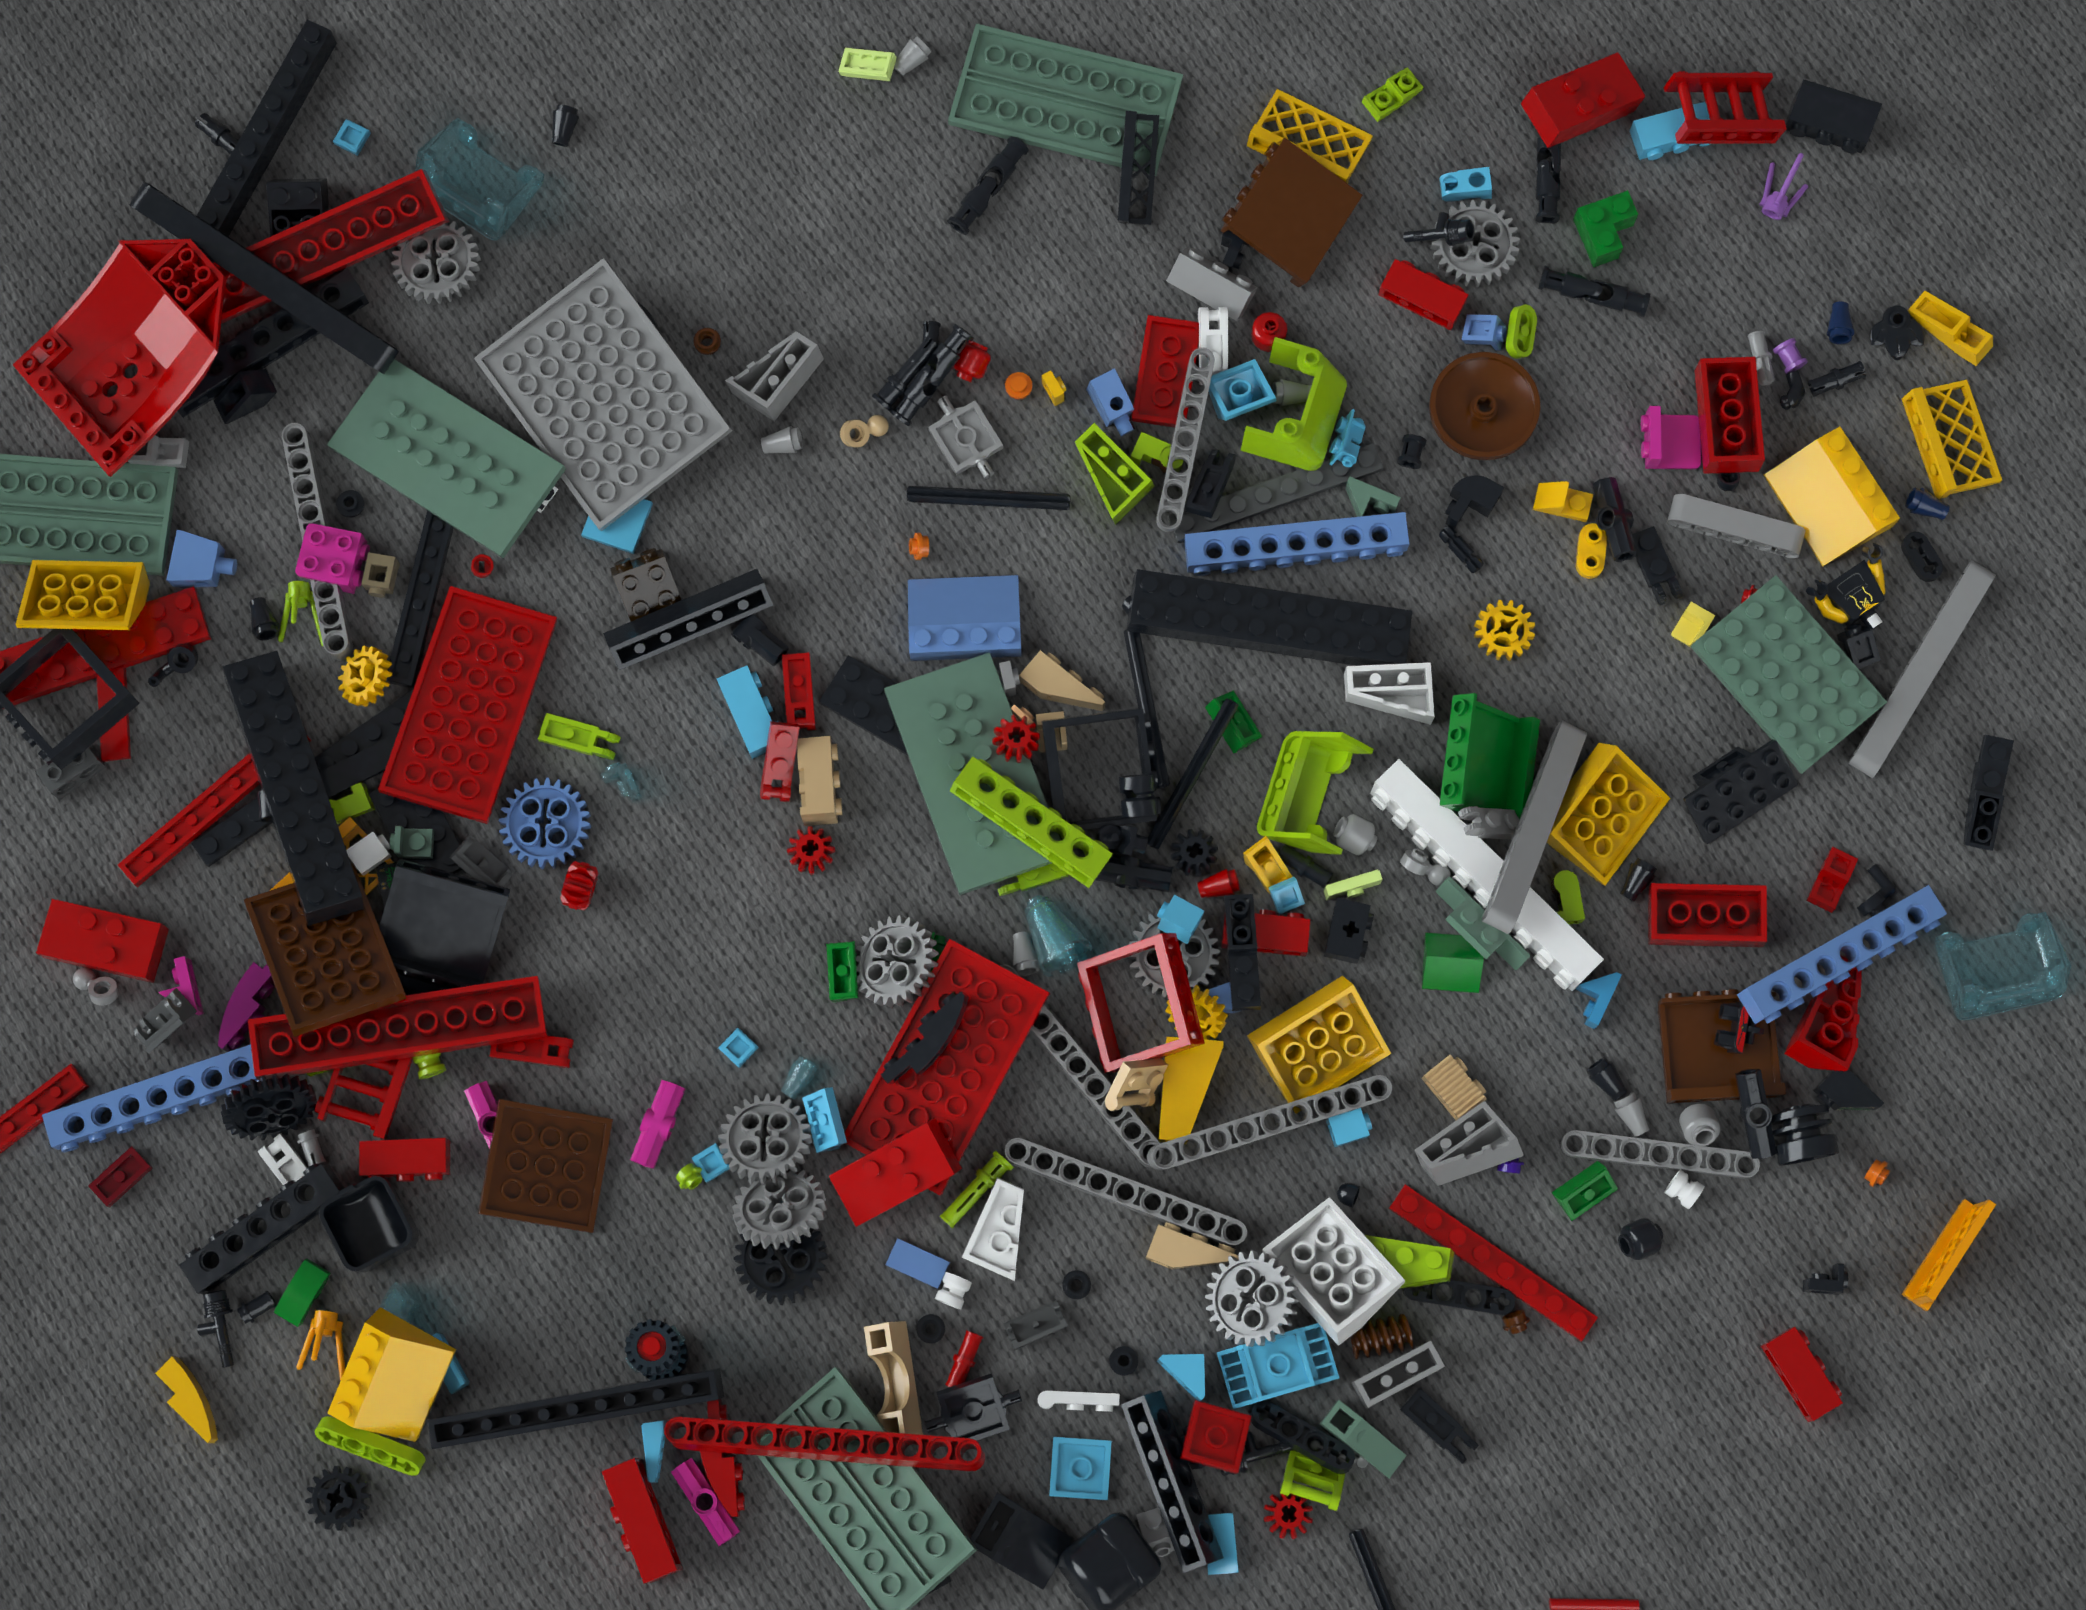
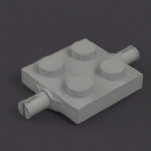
M943 396V400L940 398L937 403L945 415L938 422L928 427L930 434L956 475L970 467L977 466L984 479H988L989 475L991 477L995 472L991 469L987 460L991 455L1003 449L1002 442L976 400L964 407L954 409L947 396Z

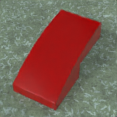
M1832 846L1806 901L1832 913L1836 909L1844 887L1850 880L1858 858Z

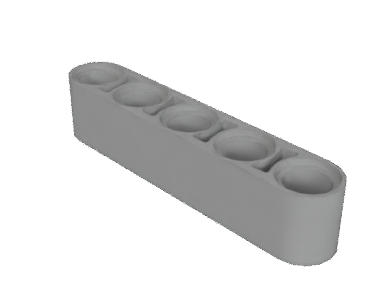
M1685 494L1674 495L1667 523L1674 527L1679 525L1678 528L1700 534L1706 532L1705 535L1729 542L1731 539L1732 543L1754 549L1759 547L1761 551L1783 557L1786 554V557L1791 559L1799 557L1806 532L1803 527Z

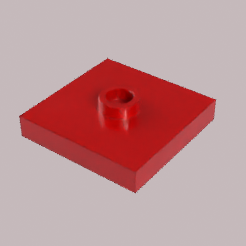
M1195 1400L1180 1458L1234 1474L1239 1473L1252 1416Z

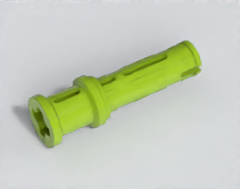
M996 1150L992 1153L993 1157L982 1169L978 1168L975 1175L977 1177L940 1215L952 1229L989 1188L992 1190L997 1177L1001 1178L1007 1170L1011 1171L1014 1168Z

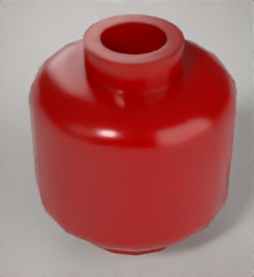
M1266 312L1255 319L1251 336L1257 348L1262 351L1271 352L1275 337L1286 340L1288 329L1284 318L1277 313Z
M969 341L960 353V359L953 367V369L958 371L956 376L968 382H971L973 378H983L991 360V355L987 352L988 348L974 341Z

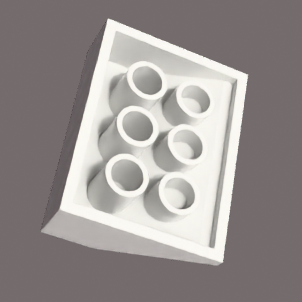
M1330 1197L1262 1249L1263 1253L1269 1254V1260L1273 1257L1279 1259L1277 1267L1281 1265L1288 1267L1284 1276H1294L1289 1286L1298 1287V1290L1292 1294L1338 1346L1361 1329L1405 1283V1279Z

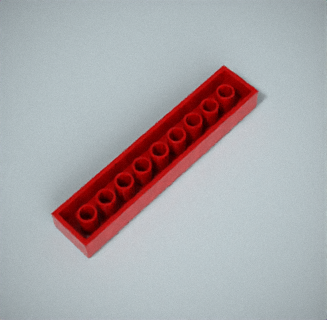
M420 169L255 243L246 249L305 287L450 221L427 171ZM213 262L226 277L221 324L272 302V300Z
M538 976L406 995L404 1000L296 1037L293 1036L286 1014L248 1019L254 1075L259 1081L263 1075L267 1079H271L274 1074H277L278 1078L285 1074L293 1076L547 1037Z

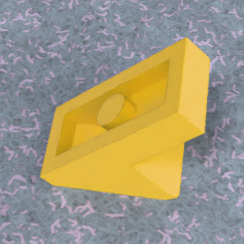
M1567 481L1539 483L1533 510L1587 522L1593 494L1568 488L1569 482Z
M1266 836L1243 853L1245 864L1255 872L1269 894L1268 887L1293 877Z

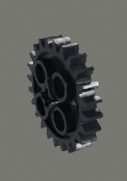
M274 1074L271 1079H267L263 1075L261 1081L258 1082L250 1079V1085L248 1086L240 1084V1091L231 1090V1097H225V1104L221 1105L223 1124H225L226 1130H231L232 1135L239 1133L240 1139L249 1135L250 1140L261 1136V1140H265L267 1135H271L273 1138L277 1136V1133L288 1135V1129L298 1130V1123L306 1124V1118L313 1117L312 1111L316 1108L317 1099L312 1084L308 1085L306 1079L300 1081L299 1076L289 1079L288 1074L278 1078L277 1074Z
M810 1228V1237L801 1235V1243L791 1240L789 1248L785 1244L780 1243L779 1250L793 1271L794 1279L789 1278L770 1245L767 1247V1256L763 1259H756L755 1252L763 1247L762 1243L760 1242L758 1245L753 1246L751 1239L745 1241L743 1234H740L744 1245H735L736 1250L741 1255L734 1257L736 1263L742 1264L735 1268L737 1274H744L739 1281L742 1285L749 1283L746 1289L749 1294L757 1290L756 1298L759 1301L767 1295L768 1304H772L775 1297L780 1305L784 1304L785 1297H789L791 1302L795 1303V1295L798 1293L805 1299L806 1294L804 1290L806 1288L812 1291L816 1290L812 1284L813 1280L821 1282L823 1280L818 1271L827 1270L826 1265L820 1262L828 1259L827 1253L820 1252L827 1247L825 1241H818L823 1236L821 1232H813L814 1229ZM805 1256L808 1258L804 1267H794V1261L798 1257ZM780 1271L783 1273L782 1279L779 1282H769V1277L773 1272Z

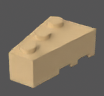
M830 736L798 738L799 793L801 794L802 805L800 807V815L804 826L838 823L837 815H843L841 798L836 799L835 789L841 788L839 771H834L833 761L839 760L837 744H832Z

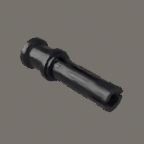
M927 336L895 375H889L887 377L888 382L878 393H874L872 397L890 412L893 409L892 405L904 394L909 383L926 365L939 345Z

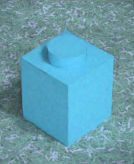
M1174 895L1170 903H1163L1157 914V917L1161 918L1158 929L1165 933H1176L1178 940L1188 944L1202 919L1204 910Z
M1361 1108L1330 1117L1326 1120L1334 1147L1367 1138L1370 1135L1368 1130L1372 1129L1368 1113L1363 1114Z

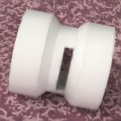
M1680 1169L1664 1193L1671 1198L1678 1196L1681 1205L1690 1209L1705 1186L1698 1181H1688V1174Z
M945 1272L943 1288L938 1290L935 1299L961 1310L964 1304L963 1296L965 1292L969 1291L972 1282Z

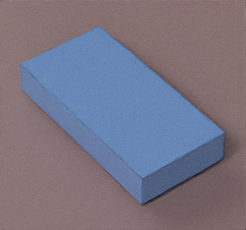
M897 1238L885 1265L939 1289L950 1262Z

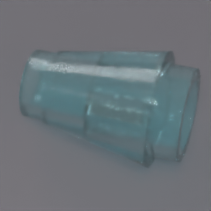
M800 1055L797 1060H793L781 1091L795 1100L817 1076L816 1071L819 1067Z

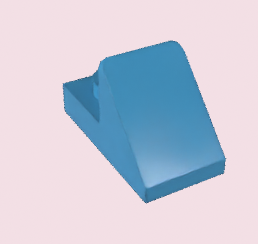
M1616 972L1582 983L1575 988L1595 998V1002L1589 1000L1583 1015L1587 1017L1585 1025L1593 1029L1599 1025L1622 974Z

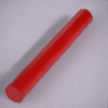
M1550 1598L1549 1605L1550 1610H1639V1599Z

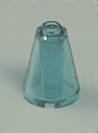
M1038 895L1027 902V907L1024 911L1039 966L1045 976H1053L1051 972L1056 970L1063 974L1077 967V963L1088 958L1086 952L1088 950L1093 951L1091 942L1049 897Z

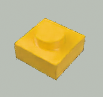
M1051 370L1043 374L1042 385L1054 406L1064 402L1066 387L1059 376L1055 378Z

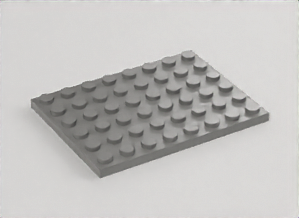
M604 258L474 358L540 450L565 466L566 470L561 476L562 480L600 531H603L733 431Z

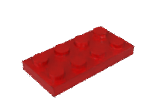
M1152 315L1147 316L1131 421L1175 428L1188 362L1192 352L1198 349L1199 322ZM1193 381L1189 383L1190 391L1192 390ZM1189 407L1183 410V415L1186 419Z

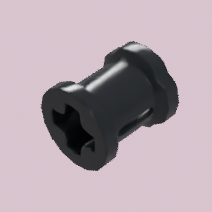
M1406 434L1402 439L1404 443L1401 456L1397 459V463L1402 467L1419 469L1422 465L1420 461L1422 449L1425 447L1427 440L1421 436Z

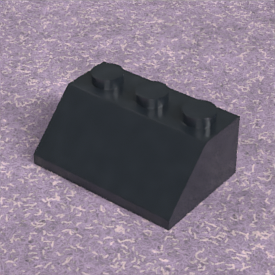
M1803 79L1792 101L1785 123L1786 130L1795 137L1806 136L1815 139L1821 145L1828 146L1832 144L1841 147L1847 153H1862L1869 140L1882 103Z

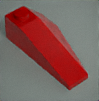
M1841 956L1844 961L1848 962L1847 958ZM1856 967L1848 971L1851 975L1850 977L1838 984H1835L1833 980L1825 984L1828 988L1826 991L1812 997L1784 1053L1785 1055L1812 1069L1847 1071L1858 1048L1859 1038H1856L1860 1019L1858 999L1861 997L1862 970L1858 972Z

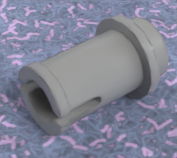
M314 1129L299 1134L297 1143L302 1146L308 1167L316 1163H325L326 1160L317 1139L320 1137L319 1134H316Z

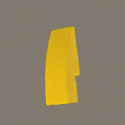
M1924 291L1908 309L1909 314L1923 328L1960 357L1975 366L1980 363L1993 347V335L1972 324L1970 316L1927 291Z
M171 1356L155 1373L175 1393L167 1403L207 1443H215L218 1440L216 1425L209 1402L201 1386L181 1359Z

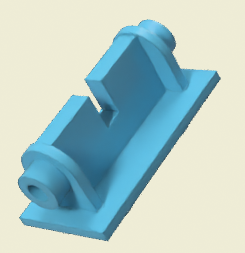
M1354 409L1346 417L1342 416L1335 427V431L1338 434L1329 449V452L1332 453L1329 463L1331 466L1336 460L1341 461L1345 467H1351L1357 461L1360 449L1359 444L1362 442L1366 426L1361 418H1353Z

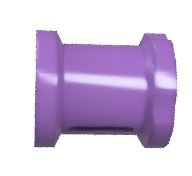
M1795 338L1786 340L1773 349L1774 354L1779 355L1786 367L1784 370L1786 374L1802 368L1808 362L1797 349Z

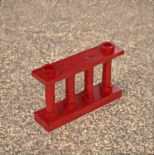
M1679 71L1674 73L1663 88L1664 92L1679 93L1685 121L1675 133L1677 144L1776 143L1787 128L1784 120H1773L1769 117L1763 90L1773 79V74L1761 73L1759 71L1750 73H1688L1686 71ZM1690 92H1703L1710 120H1699L1696 118ZM1714 92L1728 93L1734 120H1724L1720 117ZM1739 92H1752L1759 120L1745 118Z
M412 1057L366 1064L388 1071L389 1075L393 1076L389 1087L384 1086V1088L343 1076L341 1074L344 1068L334 1069L325 1097L320 1096L315 1108V1112L319 1113L317 1119L325 1122L328 1113L370 1126V1129L374 1130L373 1136L375 1138L386 1140L413 1061ZM337 1086L380 1099L379 1102L383 1103L380 1114L375 1113L371 1115L332 1103Z

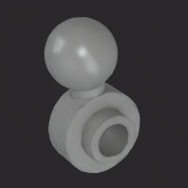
M1419 849L1406 850L1400 863L1407 870L1418 875H1428L1429 881L1436 886H1440L1450 877L1448 867H1442L1439 864L1431 865L1427 860V854Z
M80 968L73 975L74 985L80 990H88L91 1001L96 1005L104 1006L111 1004L119 995L116 981L110 977L96 978L95 973L89 968Z

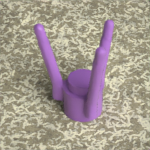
M1803 153L1798 154L1780 192L1774 191L1772 195H1770L1775 163H1770L1763 198L1759 204L1763 207L1762 213L1774 220H1781L1782 217H1787L1790 209L1807 190L1808 185L1804 184L1792 199L1787 202L1788 197L1785 194L1804 156Z

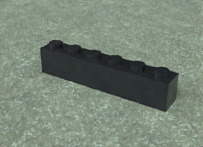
M754 569L603 634L618 669L622 670L771 607L773 603L758 569Z

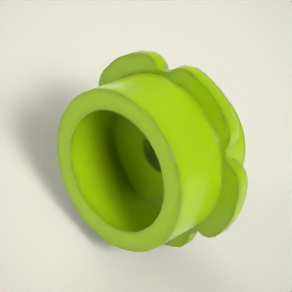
M693 1163L684 1166L676 1176V1180L680 1183L679 1187L681 1189L689 1188L690 1190L696 1188L703 1179L700 1173L702 1168L696 1167Z

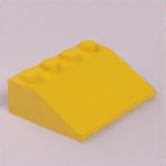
M1840 426L1816 439L1764 474V477L1795 525L1801 526L1806 530L1804 539L1823 567L1889 530L1900 519Z
M32 560L16 620V627L129 630L144 608L150 582L144 563Z
M1598 743L1570 780L1547 843L1599 883L1606 886L1670 800V797L1618 746Z
M1344 976L1337 978L1247 1035L1261 1062L1288 1103L1337 1088L1391 1054L1354 984ZM1296 1106L1292 1108L1295 1114L1301 1111V1109Z
M380 1307L364 1323L328 1414L353 1428L416 1442L456 1349Z

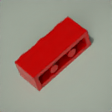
M1395 259L1380 286L1378 295L1446 329L1452 330L1466 304L1469 294L1465 293L1458 285H1448L1440 281V278L1433 273H1424L1416 269L1408 261Z
M1259 910V914L1255 913L1257 952L1306 957L1311 919H1305L1304 914L1288 913L1286 917L1277 916L1276 912L1272 910ZM1224 914L1221 948L1227 949L1226 920Z
M447 1138L359 1141V1176L363 1178L372 1176L383 1178L396 1177L397 1182L414 1181V1176H425L426 1181L443 1180V1175H450V1140Z
M1792 1327L1762 1344L1761 1348L1807 1422H1811L1843 1404L1839 1398L1842 1396V1393L1833 1380L1829 1381L1823 1372L1826 1368L1819 1356H1813L1808 1348L1810 1342L1801 1329L1798 1331L1796 1327Z

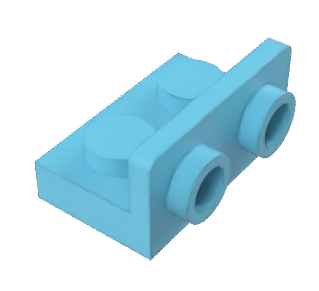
M833 1087L824 1088L803 1097L816 1153L837 1150L840 1148V1145L847 1143Z

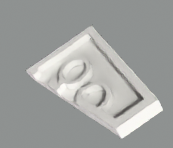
M997 1177L962 1255V1258L1015 1281L1023 1188Z

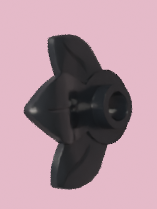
M1898 305L1889 307L1884 312L1882 320L1876 323L1870 332V344L1874 346L1885 344L1889 355L1897 361L1907 353L1910 344L1923 346L1925 341L1924 331L1920 323L1910 319L1907 309ZM1895 314H1898L1901 317V322L1899 324H1896L1893 321V317Z

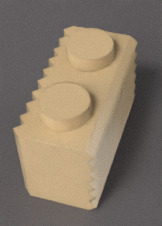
M1449 1055L1421 1079L1452 1117L1458 1120L1487 1099L1484 1096L1486 1090L1477 1079L1472 1081L1465 1073L1468 1068L1459 1057L1454 1059Z

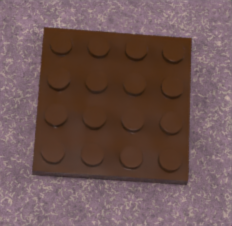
M499 1099L478 1214L593 1233L613 1119Z

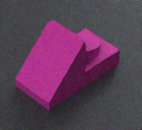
M186 956L175 958V968H172V974L175 983L180 984V986L158 993L167 997L177 988L197 1010L196 1015H202L204 1012L192 961Z

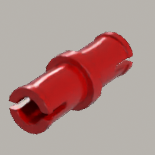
M966 1330L958 1354L953 1356L955 1362L945 1383L946 1386L952 1387L966 1381L970 1368L975 1366L974 1358L983 1336Z

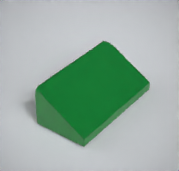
M1233 690L1214 698L1205 708L1214 721L1225 699H1231L1238 704V709L1222 735L1232 752L1236 753L1262 738V735Z
M855 942L826 944L829 1000L831 1002H840L858 998Z
M1596 1161L1554 1190L1552 1194L1569 1219L1573 1221L1618 1190V1187L1608 1169L1599 1161Z

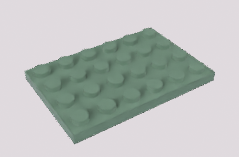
M1777 575L1690 646L1769 738L1778 742L1784 755L1801 774L1887 703L1884 697Z

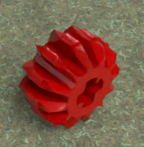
M1014 714L1011 715L1010 723L1004 718L1001 719V727L994 728L996 737L992 739V744L998 746L996 753L998 755L1006 753L1005 760L1007 762L1011 760L1012 756H1016L1017 763H1021L1022 755L1027 759H1031V751H1038L1039 744L1036 741L1040 740V733L1034 732L1036 724L1030 723L1026 725V716L1022 717L1021 722L1017 721V717ZM1013 735H1019V743L1014 742V738L1012 739Z
M809 826L807 829L808 834L804 835L801 829L797 830L799 840L793 837L789 839V842L795 847L788 848L787 853L788 855H794L790 859L791 865L800 863L798 866L799 872H804L806 867L809 866L810 875H814V866L818 865L820 871L823 872L825 871L823 861L832 864L833 859L827 854L835 853V847L828 846L832 842L831 836L823 838V829L820 828L814 835L813 827ZM809 845H814L815 849H818L813 852V856H808L807 851L804 852V850L809 849Z
M577 861L570 865L561 891L560 899L563 905L575 910H586L588 908L598 880L599 873L596 867L586 862Z
M1274 1494L1270 1495V1500L1276 1505L1275 1507L1264 1505V1509L1272 1511L1273 1515L1263 1518L1264 1522L1275 1521L1269 1528V1531L1273 1533L1280 1526L1279 1538L1282 1539L1286 1536L1287 1529H1289L1292 1539L1297 1538L1295 1527L1305 1534L1307 1529L1301 1522L1312 1523L1313 1521L1312 1518L1304 1516V1512L1313 1510L1312 1506L1304 1508L1301 1506L1307 1499L1300 1497L1296 1501V1495L1290 1494V1498L1287 1499L1286 1495L1280 1494L1282 1500L1279 1501ZM1284 1506L1287 1509L1290 1506L1295 1509L1293 1512L1295 1519L1290 1522V1519H1287L1286 1522L1282 1520L1281 1517L1284 1513L1281 1509Z

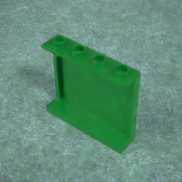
M1476 693L1453 695L1440 806L1456 812L1471 806L1515 810L1520 820L1533 786L1540 719L1535 717L1518 718L1478 702Z

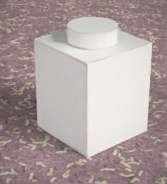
M371 832L346 850L349 858L363 876L392 857L388 852L390 849L389 842L383 834L377 837L374 832Z

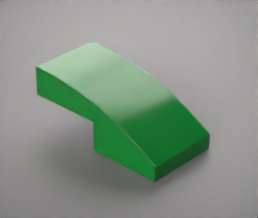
M306 1258L290 1281L273 1313L297 1327L302 1325L314 1300L321 1294L331 1272Z

